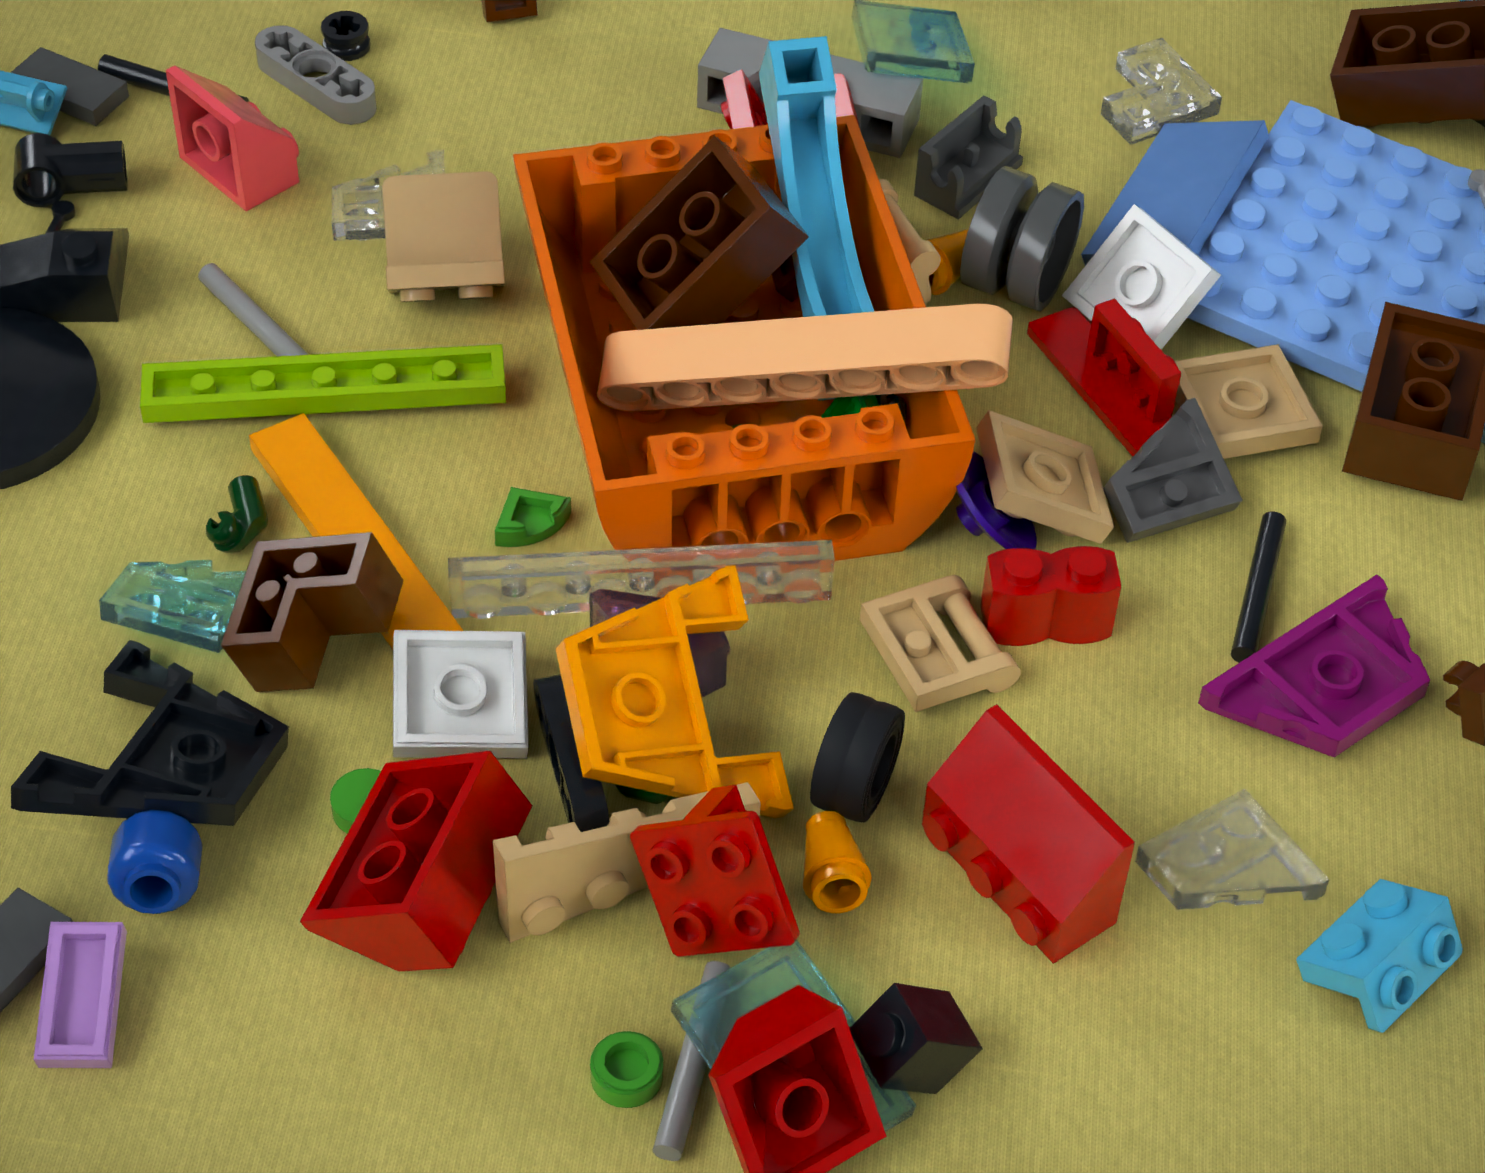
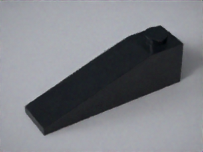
M70 228L1 244L0 307L26 310L57 322H118L129 242L128 228Z

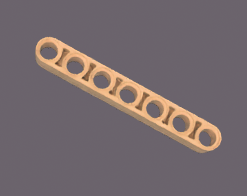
M976 303L621 331L612 333L605 340L597 397L604 405L613 409L645 411L993 387L1004 383L1008 378L1013 320L1012 315L999 306Z

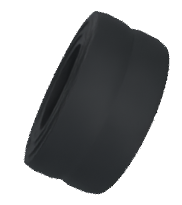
M851 692L843 699L830 721L815 762L810 789V801L814 806L825 811L838 812L844 818L855 822L864 823L871 817L884 795L900 751L905 726V713L902 709L886 702L876 701L872 697L860 693Z

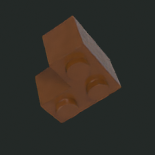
M372 532L257 541L221 647L256 692L314 689L330 636L388 632L404 580Z

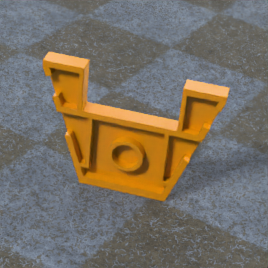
M736 565L718 569L701 581L690 586L687 583L668 592L661 599L639 609L634 607L563 639L558 645L556 654L582 776L584 778L677 798L707 792L714 787L748 782L761 802L760 815L781 818L794 809L780 751L717 758L713 749L687 634L739 630L749 620Z

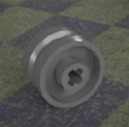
M1003 166L994 174L986 186L969 226L961 259V283L994 295L1007 285L1010 301L1041 312L1049 305L1057 292L1072 258L1082 225L1084 194L1054 182L1038 193L1037 181L1034 176Z

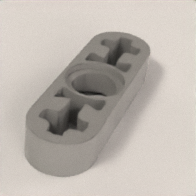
M281 25L272 26L257 34L255 38L257 63L260 70L339 123L360 124L368 121L375 115L377 109L375 85L368 76L295 28ZM311 72H325V73H328V74H326V75H324V76H320V77H305V76H303V75H305V74H307V73H311Z

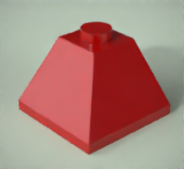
M797 985L736 1020L708 1076L744 1173H826L887 1137L841 1006Z

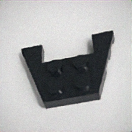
M129 640L104 671L103 693L152 706L155 709L109 769L98 768L39 751L11 786V808L25 812L126 819L136 813L160 810L170 811L182 816L190 823L234 826L287 749L289 726L225 690L218 693L217 697L193 684V672L177 663L171 664L166 669L150 660V648L139 642Z

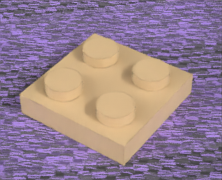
M1279 344L1175 361L1178 369L1181 371L1176 402L1180 408L1186 400L1196 398L1223 459L1319 443L1323 425Z
M988 410L976 429L994 507L1010 517L1017 519L1025 518L1052 527L1066 536H1078L1101 544L1114 528L1092 446Z

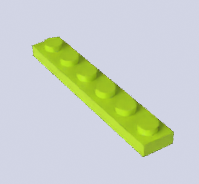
M502 344L142 364L140 409L143 423L506 403Z

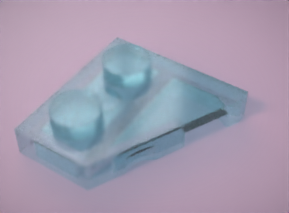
M189 560L178 564H167L161 561L130 562L100 598L101 620L220 653L223 649L221 643L246 571L213 572L212 560Z

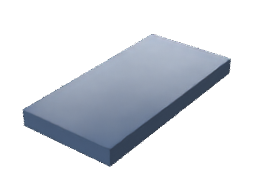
M1265 120L1165 123L1081 253L1085 266L1134 204L1147 212L1198 255L1269 137Z

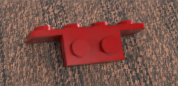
M1115 298L1095 305L1091 324L1075 307L1058 311L1028 323L1027 335L1132 457L1172 417L1180 385L1181 371L1178 369L1175 361L1169 355H1165L1145 333L1141 323L1137 319L1132 318Z

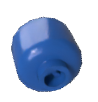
M149 810L136 813L124 820L112 837L107 881L113 896L126 907L141 913L150 914L174 911L188 903L198 888L203 844L197 829L186 818L170 811Z

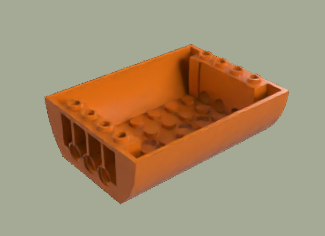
M855 115L836 117L840 161L849 219L861 272L874 311L925 308L926 305ZM768 124L513 154L515 174L597 512L603 530L611 545L627 564L646 579L658 586L703 580L714 571L731 565H736L737 573L741 575L902 552L935 522L957 492L956 486L963 481L972 459L976 440L957 390L894 394L904 398L906 403L905 423L898 403L860 408L859 413L822 418L821 415L835 399L622 411L604 405L597 397L604 344L607 336L616 332L637 329L590 261L714 135L753 165L782 202ZM770 275L723 323L803 317L800 298L798 297L793 302H790L778 293L772 275ZM736 424H742V425H739V426H737V427H735V428L731 427V426L736 425Z

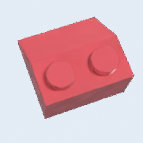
M175 65L166 70L179 156L183 161L245 211L299 183L297 166L299 149L294 137L287 129L279 128L261 114L254 103L246 102L225 85Z

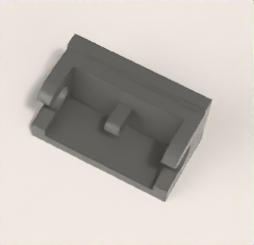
M983 95L919 148L914 196L956 219L961 218L980 201L986 186L999 169L1007 166L1017 170L1022 165L1023 156L1019 155L1022 128L1019 119L1014 116L1005 127L1006 133L1001 132L995 124V117L997 116L996 101Z

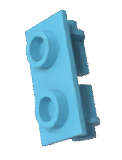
M0 70V125L31 133L51 135L68 89L67 86Z

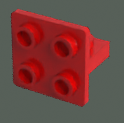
M737 785L712 788L683 820L639 825L630 834L631 842L674 955L681 957L792 945L799 937L800 931L760 818L756 812L745 810Z

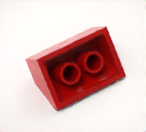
M997 704L984 712L927 783L922 826L933 846L942 852L947 851L966 871L973 888L985 898L991 897L1009 916L1019 937L1031 946L1036 945L1054 964L1117 923L1135 841Z
M491 751L385 763L303 914L300 923L307 931L399 972L454 968L496 882L493 840L514 835L518 838L533 805Z

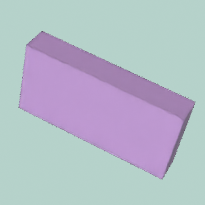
M50 922L33 1059L38 1068H112L127 935L123 922Z

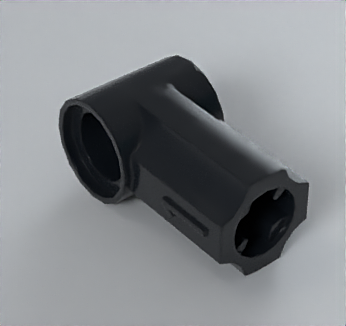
M34 133L20 139L15 146L13 190L16 197L32 207L51 206L58 202L63 194L127 191L126 156L122 141L61 144L55 137L48 134Z

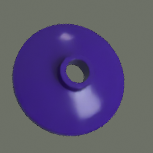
M973 451L965 477L956 486L957 493L962 502L956 507L960 521L973 535L980 536L982 533H985L991 540L1005 549H1035L1037 537L1032 521L1025 518L1017 519L1010 517L994 507L984 459Z

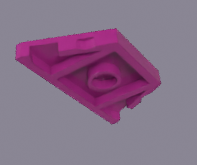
M1376 574L1204 685L1201 689L1198 704L1205 710L1335 758L1425 697L1430 678L1420 656L1415 654L1410 648V635L1402 618H1393L1385 601L1388 588L1385 581Z

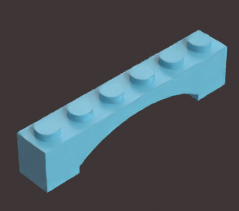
M827 36L768 41L759 71V79L781 199L788 211L809 236L792 253L803 317L874 312L861 272L847 208L837 133L835 106L837 88ZM835 398L818 399V401L833 400Z

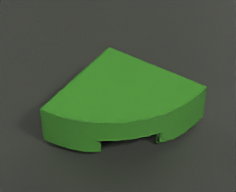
M511 487L495 529V546L521 547L549 538L560 530L569 519L571 514V498Z

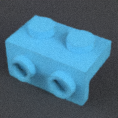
M1379 879L1299 955L1296 961L1303 981L1359 998L1367 1027L1383 1033L1461 956L1463 947L1447 896Z

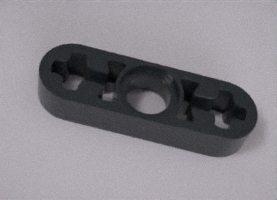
M561 674L534 679V696L538 718L568 823L575 822L580 832L605 827L610 821L601 781L582 776Z

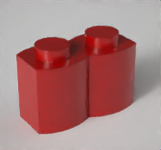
M1076 546L1061 549L1052 554L1030 548H1011L988 555L980 608L983 624L995 643L1006 646H1025L1050 638L1069 644H1088L1111 637L1121 591V581L1115 552L1099 547Z

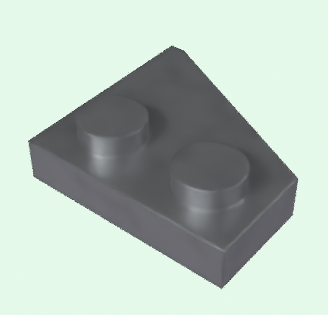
M1196 398L1186 400L1169 421L1142 445L1140 450L1109 479L1103 488L1127 543L1233 511L1243 501Z

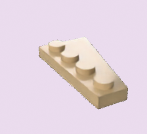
M748 782L737 784L745 810L756 812L760 818L761 802ZM709 791L672 799L661 814L647 816L640 812L638 808L612 813L607 826L580 832L575 822L549 827L545 836L546 840L523 846L516 835L493 840L498 922L509 943L531 934H546L557 928L563 921L593 909L610 908L621 902L626 896L647 888L648 885L631 842L630 834L639 825L683 820Z

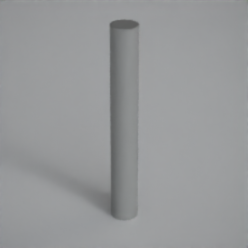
M209 263L200 270L199 280L276 356L309 355L216 264Z
M710 961L705 965L652 1149L657 1157L664 1160L678 1161L683 1153L733 974L732 968L723 962Z

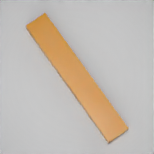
M304 413L249 435L251 451L312 537L372 532L404 581L389 631L381 632L392 650L394 630L464 631Z

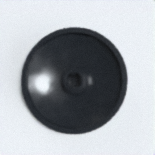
M0 307L1 490L38 477L61 463L78 448L96 421L100 405V386L94 360L88 348L74 332L43 315L26 310Z

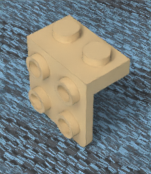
M481 171L390 176L384 180L382 192L387 253L386 280L389 293L400 292L401 302L435 300V290L458 289L459 299L494 297L493 287H503L505 284L498 181L496 176L491 172Z

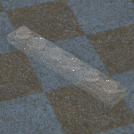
M832 540L448 558L451 614L454 618L487 619L494 616L535 614L550 616L557 613L596 611L612 613L630 610L634 607L639 609L663 598L668 592L687 583L690 586L709 577L714 571L731 565H736L745 605L780 602L807 603L810 601L831 600L835 562Z

